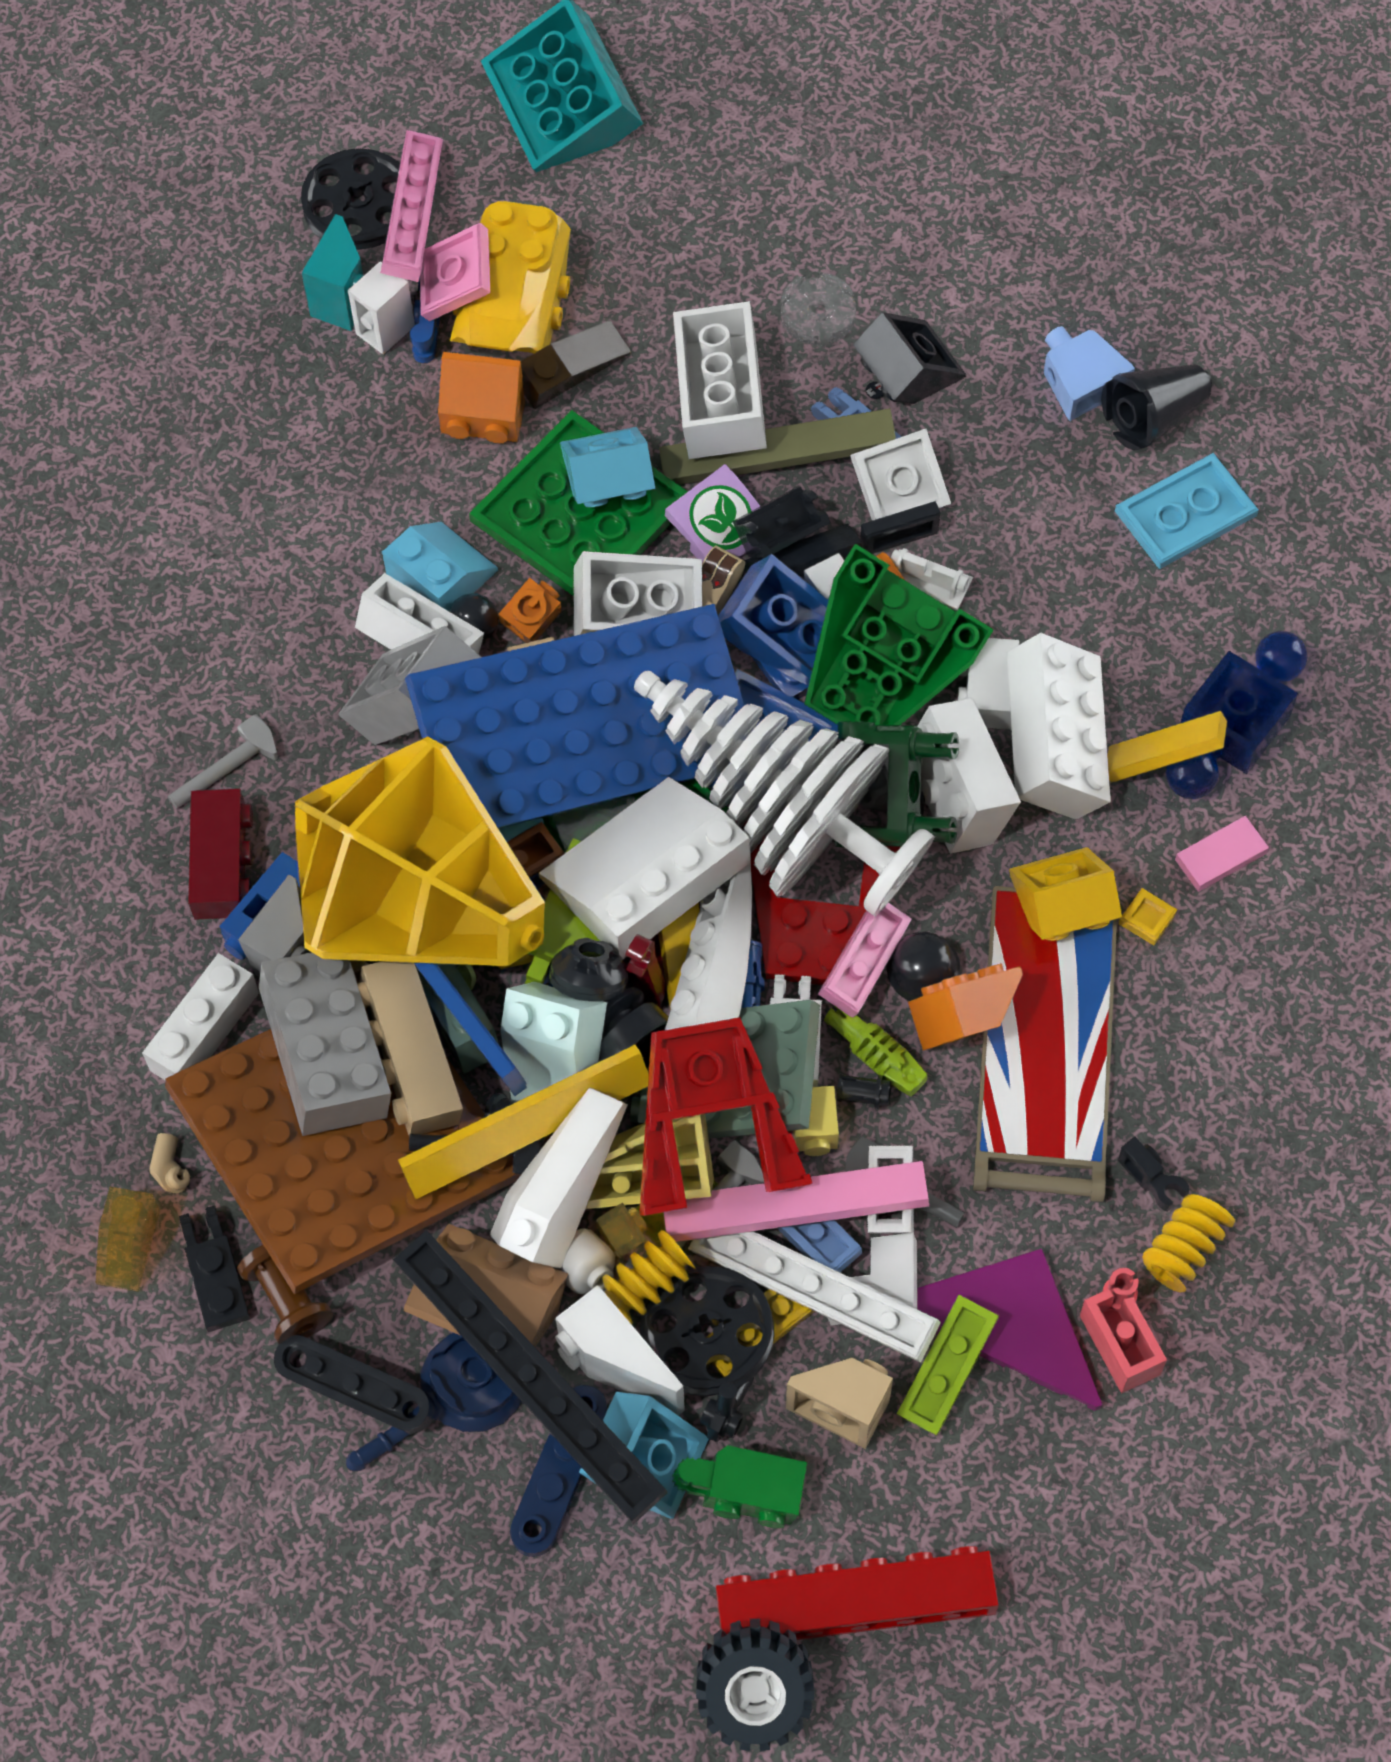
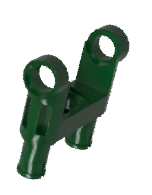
M838 722V739H846L849 736L864 741L863 744L889 745L887 826L860 825V828L884 846L902 847L910 836L919 829H925L934 835L933 842L955 843L957 832L940 830V828H957L955 817H925L920 815L921 759L949 758L955 760L958 756L959 748L943 747L942 744H959L958 734L956 732H923L917 726L875 725V722ZM835 840V847L845 848Z

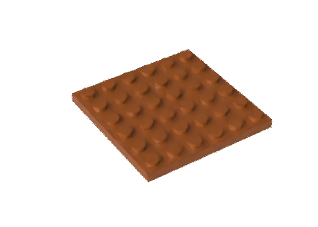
M366 1007L365 1011L368 1017V1021H371L368 1009ZM271 1029L165 1078L167 1091L294 1294L516 1182L521 1174L512 1173L513 1155H506L433 1192L415 1199L398 1162V1159L415 1151H408L409 1135L405 1124L399 1125L396 1121L392 1100L397 1098L392 1085H389L391 1097L387 1118L302 1136ZM377 1046L380 1059L384 1060L380 1046ZM447 1056L446 1059L463 1111L459 1125L425 1133L428 1135H450L484 1118L483 1110Z

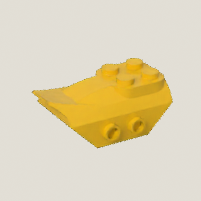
M498 201L490 204L480 219V223L488 228L490 293L453 310L456 319L450 341L465 343L468 346L510 352L536 353L550 345L553 330H560L563 308L559 307L561 298H568L570 289V276H566L571 229L561 217L549 208Z

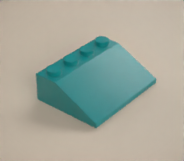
M561 0L481 60L486 74L535 172L613 146L644 124L589 15L573 0Z

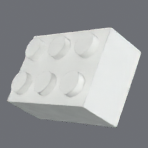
M973 698L929 706L917 727L922 729L923 732L930 733L956 732L959 736V744H942V746L959 748V753L955 760L949 758L921 759L920 787L925 796V804L929 806L933 817L952 816L956 818L957 828H940L941 831L957 832L955 843H945L950 854L994 844L1021 801Z

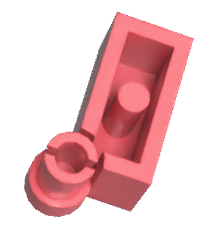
M1129 1268L1115 1270L1110 1279L1106 1281L1101 1293L1084 1300L1080 1313L1082 1322L1121 1394L1160 1376L1167 1361L1136 1304L1139 1280L1138 1278L1133 1280L1135 1273Z

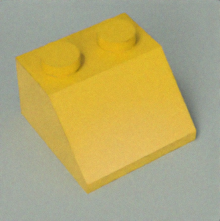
M1088 847L1009 869L1010 877L1029 926L1042 940H1061L1068 937L1070 932L1082 928H1103L1111 920L1122 917L1114 871Z

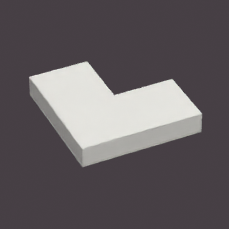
M914 1233L871 1238V1274L850 1278L917 1309V1240ZM828 1318L830 1325L840 1324Z

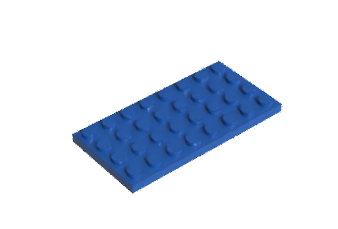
M715 604L420 671L405 677L422 739L428 736L448 748L498 829L650 791L668 777L678 783L696 779L695 772L705 753L697 762L694 760L689 766L686 765L680 751L683 749L682 746L692 730L675 745L665 731L673 715L669 714L661 723H658L650 711L653 708L654 702L649 698H644L634 689L636 679L644 671L654 673L666 686L674 679L686 682L688 687L682 696L684 700L697 688L711 691L713 696L709 699L710 702L704 710V714L713 703L724 695L738 699L737 706L734 708L735 711L730 720L744 707Z

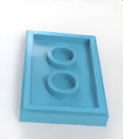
M1212 453L1117 504L1115 512L1156 566L1161 569L1253 519L1258 514V508L1216 455Z

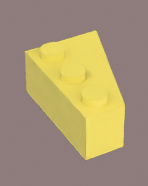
M705 1114L672 1119L686 1199L711 1197L714 1176ZM645 1123L615 1135L585 1209L640 1204Z

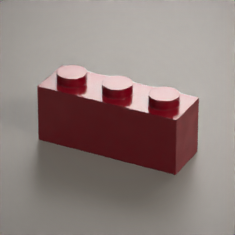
M240 788L191 791L188 904L194 920L227 918L252 888L251 879L245 878V866L252 865L253 858L252 844L250 840L245 841L246 828L253 827V811L251 803L245 804Z

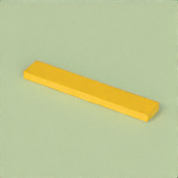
M633 1045L398 1159L415 1199L555 1132L589 1088L621 1100L648 1087L649 1074L641 1052L636 1045Z

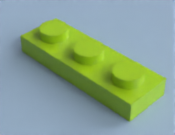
M958 1295L897 1415L938 1436L999 1319V1315Z

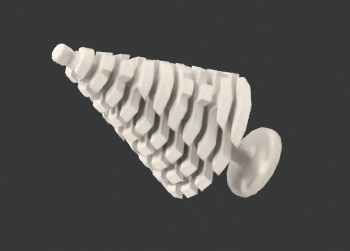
M651 671L641 673L635 681L634 689L644 698H649L654 702L653 708L650 711L658 723H661L669 714L673 715L667 726L668 728L665 730L673 744L675 745L692 730L682 746L683 749L680 751L686 765L689 766L694 760L697 762L705 753L695 772V778L702 788H706L717 779L709 798L713 805L722 809L732 800L726 814L740 828L748 820L744 827V832L750 838V853L765 838L754 862L762 875H766L769 870L772 871L776 867L769 886L778 898L788 892L802 878L834 839L879 873V877L864 900V908L873 916L878 915L915 870L935 838L927 830L919 829L910 836L896 853L889 850L848 819L880 773L881 767L885 764L888 757L889 748L875 744L860 755L864 741L848 736L845 741H841L833 749L838 739V732L827 728L821 729L809 742L808 737L811 735L814 727L812 723L799 720L784 731L783 728L787 725L789 717L774 711L758 724L763 708L753 704H746L730 720L735 711L734 708L737 706L738 699L726 695L713 703L704 714L703 712L710 702L709 699L713 696L711 691L697 688L684 700L682 696L688 687L686 682L674 679L666 686Z

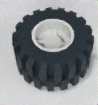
M750 1619V1626L742 1627L739 1620L730 1624V1633L726 1634L722 1629L716 1632L713 1645L706 1643L702 1650V1660H698L696 1699H698V1710L701 1718L707 1717V1728L714 1735L721 1730V1741L731 1746L734 1740L739 1741L740 1750L750 1751L751 1744H759L760 1751L770 1750V1742L776 1740L779 1746H782L789 1742V1731L797 1735L804 1728L803 1718L809 1719L812 1712V1700H814L813 1670L811 1661H808V1652L803 1643L797 1645L796 1635L788 1629L782 1635L780 1633V1624L773 1621L769 1622L768 1627H761L760 1619Z

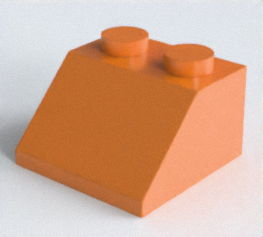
M443 352L438 406L441 433L448 434L456 439H465L469 436L486 438L493 443L518 442L525 406L521 361Z

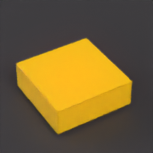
M1141 888L1120 918L1119 925L1154 946L1175 917L1178 909Z

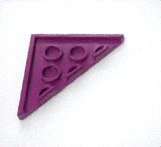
M1042 1248L917 1288V1310L941 1322L935 1335L939 1334L958 1295H961L999 1315V1319L979 1356L1004 1368L1006 1366L1029 1377V1380L1060 1395L1065 1394L1087 1405V1408L1093 1411L1101 1409L1102 1402Z

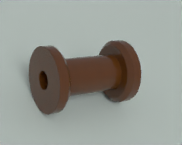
M264 1245L251 1251L239 1263L237 1270L242 1279L260 1282L281 1320L274 1332V1337L279 1345L293 1335H301L308 1338L322 1330L333 1318L330 1306L322 1302L312 1303L305 1289L296 1294L292 1292Z

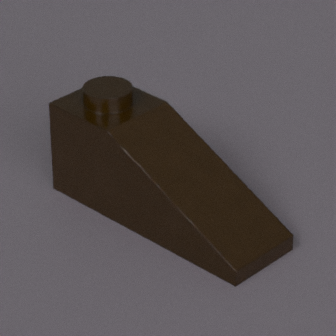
M610 320L551 343L521 361L524 395L532 407L536 409L629 355L631 351Z

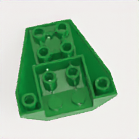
M854 544L833 578L804 705L836 725L840 721L875 722V725H901L974 663L994 629L960 608L956 611L950 609L889 571V564Z

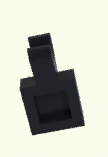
M1134 1136L1121 1147L1117 1161L1145 1192L1150 1191L1157 1205L1162 1210L1168 1212L1173 1205L1171 1199L1165 1194L1166 1190L1174 1189L1183 1198L1189 1194V1185L1183 1178L1163 1174L1162 1160L1150 1145L1145 1144L1143 1146Z

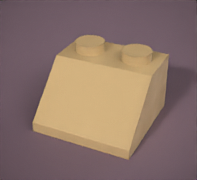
M849 1358L791 1376L787 1383L786 1409L866 1449L890 1402L893 1378L887 1375L888 1371L883 1366L874 1361L865 1359L862 1363L854 1358Z

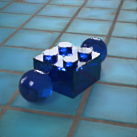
M1275 631L1266 635L1256 648L1255 662L1257 667L1228 651L1186 705L1180 723L1221 711L1227 720L1224 748L1166 767L1168 785L1178 796L1185 799H1199L1208 795L1215 788L1219 779L1217 764L1219 758L1243 773L1248 774L1291 717L1298 693L1284 685L1283 682L1297 678L1305 669L1308 659L1306 646L1296 634L1288 631Z

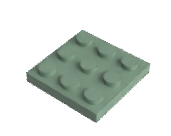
M811 999L741 1008L739 1014L763 1068L761 1072L770 1092L774 1093L780 1106L778 1110L787 1131L809 1129L820 1005ZM751 1105L705 1113L709 1139L756 1134Z

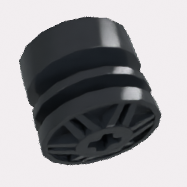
M629 978L623 993L612 999L604 1000V1002H607L598 1062L636 1045L641 1052L646 1068H648L650 1064L651 1034L665 1030L669 1016L654 1002L643 1004L644 993L638 987H633V983Z

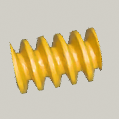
M1195 1194L1184 1197L1181 1203L1182 1207L1173 1212L1172 1221L1164 1224L1162 1228L1163 1234L1157 1235L1152 1242L1153 1248L1146 1249L1142 1256L1144 1265L1159 1282L1169 1289L1180 1293L1186 1292L1187 1289L1179 1279L1180 1277L1188 1281H1194L1196 1278V1273L1189 1265L1204 1267L1206 1264L1205 1258L1199 1251L1201 1250L1207 1254L1215 1252L1216 1247L1209 1237L1218 1241H1223L1226 1234L1219 1224L1226 1227H1233L1235 1224V1219L1225 1208L1206 1197Z
M664 1230L657 1233L661 1247L656 1246L650 1241L644 1244L647 1258L642 1257L636 1252L630 1255L633 1269L628 1268L622 1263L616 1266L619 1276L618 1281L608 1274L602 1277L605 1287L604 1293L631 1325L633 1322L629 1310L633 1309L641 1315L646 1314L644 1298L649 1299L655 1304L660 1303L658 1287L672 1293L675 1289L671 1277L675 1276L686 1282L689 1278L685 1266L688 1264L696 1269L676 1241Z

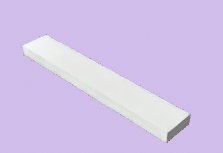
M754 1231L694 1239L688 1248L705 1259L724 1268L737 1271L753 1282L920 1363L941 1323L932 1316Z

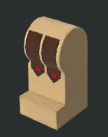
M717 545L709 551L702 563V606L715 604L719 616L743 574L745 561Z

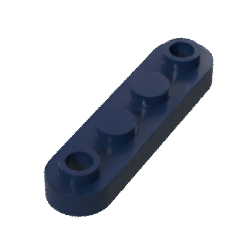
M589 1385L573 1388L584 1401L592 1403V1410L603 1421L607 1412V1402L602 1392ZM550 1433L510 1527V1535L514 1547L521 1554L529 1557L541 1556L552 1548L582 1478V1474L579 1473L581 1469L579 1464ZM530 1524H537L541 1527V1532L536 1537H528L524 1533L526 1527Z

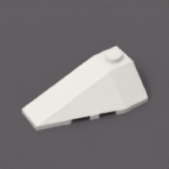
M592 1088L586 1091L507 1192L490 1233L499 1246L533 1263L557 1268L562 1267L628 1104Z

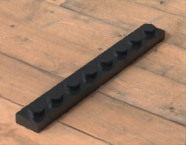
M427 1230L393 1259L401 1271L633 1525L667 1494V1490Z

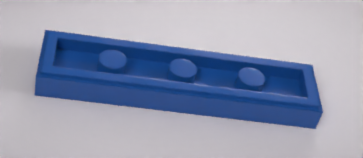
M414 963L512 1094L517 1096L525 1090L527 1083L516 1066L436 963Z

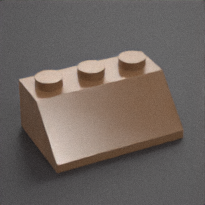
M448 1224L436 1241L531 1344L536 1347L558 1314L568 1273L552 1266L533 1263L492 1241L473 1234L467 1229ZM413 1285L403 1311L459 1334L422 1292Z

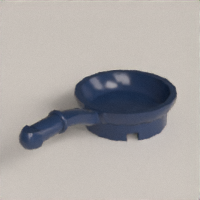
M456 1333L449 1334L427 1354L420 1371V1389L427 1392L433 1399L435 1405L434 1420H439L444 1425L462 1432H485L504 1424L518 1410L521 1401L461 1335ZM419 1406L408 1414L409 1418H414L418 1414ZM391 1427L384 1433H378L375 1439L358 1450H353L346 1458L347 1468L354 1472L365 1469L366 1465L384 1453L391 1452L393 1450L392 1447L411 1433L403 1432L394 1427Z

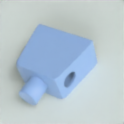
M1061 326L1053 329L1045 338V342L1051 350L1046 354L1044 375L1069 421L1102 405L1101 395L1103 386L1106 382L1112 380L1115 375L1134 372L1135 370L1128 360L1093 330H1088L1072 338L1065 328Z

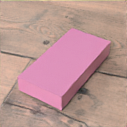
M1244 816L1177 853L1175 861L1199 892L1266 855L1269 847L1248 818Z

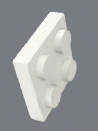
M927 429L850 455L872 520L936 501L938 508L951 504Z

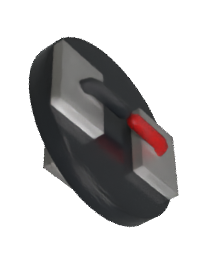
M880 382L869 383L866 387V394L873 399L881 398L884 395L881 390L882 384Z

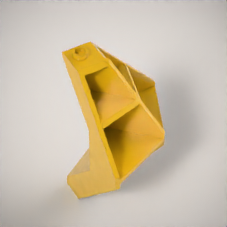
M427 736L329 782L295 801V836L304 947L320 958L509 966L543 944L545 902L448 748Z

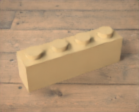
M381 961L362 966L360 982L357 985L364 1008L367 1007L371 1018L369 1024L376 1046H380L384 1058L381 1062L388 1085L393 1086L397 1098L392 1100L397 1123L399 1125L405 1124L408 1135L425 1134L459 1125L463 1107L415 964L412 962Z

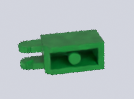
M727 1445L716 1453L712 1461L700 1458L694 1460L693 1457L691 1459L688 1457L685 1460L682 1459L677 1469L673 1471L672 1482H674V1487L678 1488L677 1490L687 1491L688 1494L704 1497L703 1507L714 1509L713 1514L727 1519H739L740 1515L758 1518V1524L762 1526L784 1528L785 1524H792L799 1515L807 1462Z

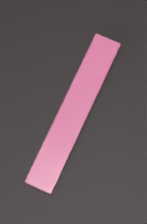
M410 130L406 131L380 273L419 282L443 139Z
M923 1161L812 1176L813 1184L773 1192H766L764 1183L712 1190L711 1197L686 1199L687 1208L664 1212L665 1229L676 1242L929 1207Z

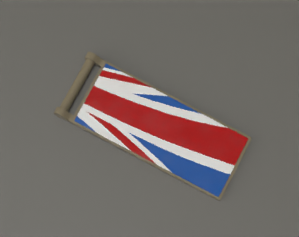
M995 886L993 888L988 967L1002 963L1003 970L1006 971L1020 966L1023 975L1001 1026L983 1032L973 1191L986 1192V1188L1087 1196L1090 1197V1201L1104 1202L1117 919L1111 920L1103 928H1082L1072 931L1068 937L1061 940H1042L1030 928L1015 887ZM988 1160L1092 1169L1091 1179L988 1170Z

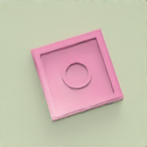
M481 223L469 227L424 250L420 274L421 316L428 321L434 320L490 293L488 228Z

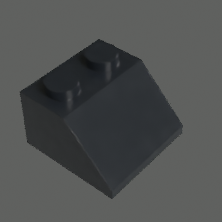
M881 312L853 344L861 355L860 361L869 372L875 374L882 384V392L893 402L915 404L967 376L928 322L923 319Z

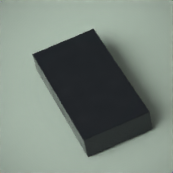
M936 501L861 524L860 540L862 541L863 549L871 554H875L937 534L940 522L938 505Z

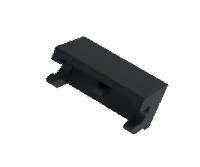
M798 486L732 521L747 556L765 558L830 524L827 513L822 510L818 511L813 504V500L818 498L817 494L812 490H802V487Z

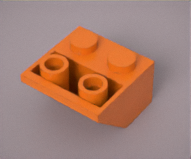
M1002 963L968 975L966 973L942 980L940 983L921 988L923 996L909 1001L908 1004L922 1050L951 1043L1001 1026L1023 975L1020 966L1004 971Z

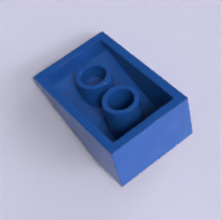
M771 554L751 565L718 618L724 638L739 650L809 685L828 599Z

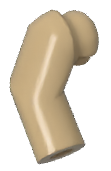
M160 1133L157 1135L150 1174L165 1191L170 1193L183 1192L190 1182V1174L186 1168L183 1170L174 1160L178 1138L171 1134Z

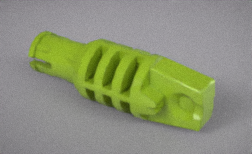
M831 1008L828 1011L824 1022L832 1026L850 1042L851 1052L877 1075H882L884 1080H890L892 1086L911 1097L928 1080L927 1073L908 1050L902 1047L878 1024H873L872 1022L867 1024L859 1016L856 1015L852 1018L840 1009L835 1012Z

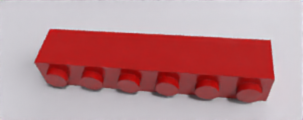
M965 1546L950 1551V1556L933 1558L931 1552H918L907 1555L905 1557L906 1561L888 1563L886 1558H871L861 1561L860 1567L842 1569L841 1564L833 1563L820 1565L815 1568V1573L797 1575V1571L794 1569H784L770 1573V1579L752 1581L749 1575L728 1577L724 1579L723 1585H716L720 1629L728 1634L730 1633V1624L740 1620L742 1627L750 1626V1619H760L761 1627H768L769 1622L773 1621L780 1624V1633L782 1635L789 1629L796 1635V1640L996 1615L999 1604L990 1551L978 1552V1547Z

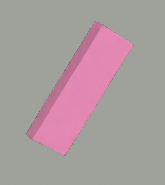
M890 903L876 916H873L866 910L818 995L852 1018L856 1016L912 919Z

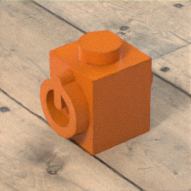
M529 577L500 611V623L525 643L537 641L561 613V603L557 600L560 595L545 581L542 580L537 584Z

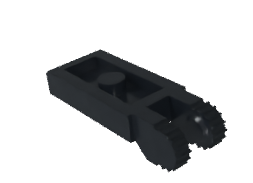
M215 1205L205 1208L208 1227L211 1228L214 1238L212 1240L197 1243L193 1219L190 1218L189 1213L179 1216L187 1247L184 1249L208 1332L250 1320L227 1235L224 1236Z

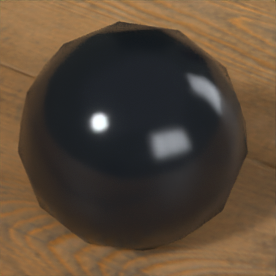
M477 593L462 595L454 601L449 611L484 632L482 642L493 635L499 620L495 605L488 597Z

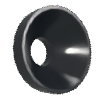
M582 938L574 941V944L565 947L554 956L549 978L554 988L568 997L583 1001H604L617 997L624 992L627 987L628 971L626 970V962L613 950L610 944L605 941Z

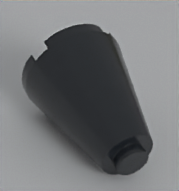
M1196 364L1119 373L1103 386L1101 395L1103 414L1106 422L1112 419L1115 426L1119 429V431L1113 432L1116 439L1128 449L1139 450L1153 444L1207 401L1211 395L1212 380L1208 372Z

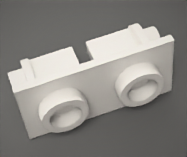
M905 548L903 550L895 549L890 558L905 581L954 610L959 608L973 577L963 574V571L960 569L955 571L908 553V550Z

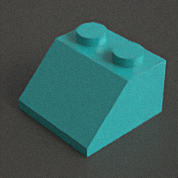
M335 214L304 267L302 278L310 316L352 331L354 321L348 290L364 275L360 256L342 216Z

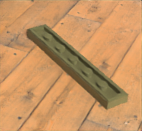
M891 408L765 429L766 449L689 459L686 443L659 447L663 474L676 484L682 485L703 481L724 464L735 475L849 457L851 454L894 440L896 436Z

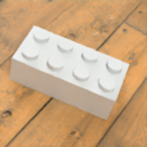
M750 301L673 312L682 427L689 459L766 449L756 335Z
M1039 633L1007 652L1015 790L1022 801L1073 819H1079L1111 802L1101 658L1096 654Z

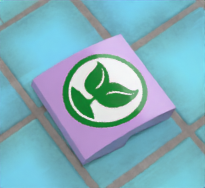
M724 464L665 509V517L691 543L690 551L697 559H702L703 563L706 555L716 545L738 558L746 554L732 521L760 507V505L738 477Z

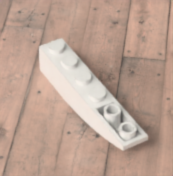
M751 863L700 901V912L698 913L695 927L691 932V941L685 962L681 967V976L675 996L671 1002V1011L665 1030L739 1017L747 977L751 939Z

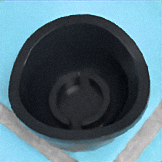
M926 931L915 932L900 940L886 964L891 986L907 1001L922 997L921 988L958 976L961 969L960 960L955 950L937 934Z

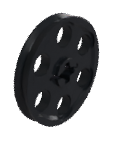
M361 148L343 150L321 160L307 175L301 191L303 213L309 228L321 239L333 217L337 214L343 217L346 226L355 224L362 228L361 232L357 235L351 236L357 250L369 249L386 243L389 224H382L377 221V218L382 213H391L395 193H388L384 191L383 187L390 182H397L400 163L385 153ZM363 163L374 166V170L369 174L362 175L354 171L358 165ZM327 175H334L340 179L333 186H324L319 183L321 178ZM362 195H364V201L357 199L354 202H352L351 200L352 196H354L355 198H360ZM325 205L333 209L332 213L326 217H318L313 214L315 208Z
M703 1266L696 1267V1269H688L686 1272L689 1280L686 1282L675 1276L671 1277L675 1291L669 1293L665 1289L658 1287L657 1290L661 1302L655 1304L648 1300L645 1306L647 1313L642 1315L640 1323L641 1337L664 1364L671 1354L677 1352L684 1353L689 1357V1363L684 1369L671 1371L683 1385L684 1393L714 1396L718 1395L719 1388L723 1383H732L736 1388L746 1384L766 1363L774 1341L773 1318L770 1306L763 1292L752 1280L743 1274L723 1267ZM691 1284H700L707 1289L705 1296L695 1302H690L683 1298L684 1290ZM743 1291L749 1295V1301L742 1308L734 1309L725 1304L726 1297L731 1292ZM661 1315H671L677 1319L675 1327L666 1333L657 1332L652 1328L654 1320ZM709 1323L713 1329V1336L705 1338L701 1326ZM751 1328L759 1330L762 1333V1339L757 1345L745 1347L738 1342V1337L744 1330ZM716 1360H726L732 1364V1370L726 1377L717 1379L708 1374L709 1366Z

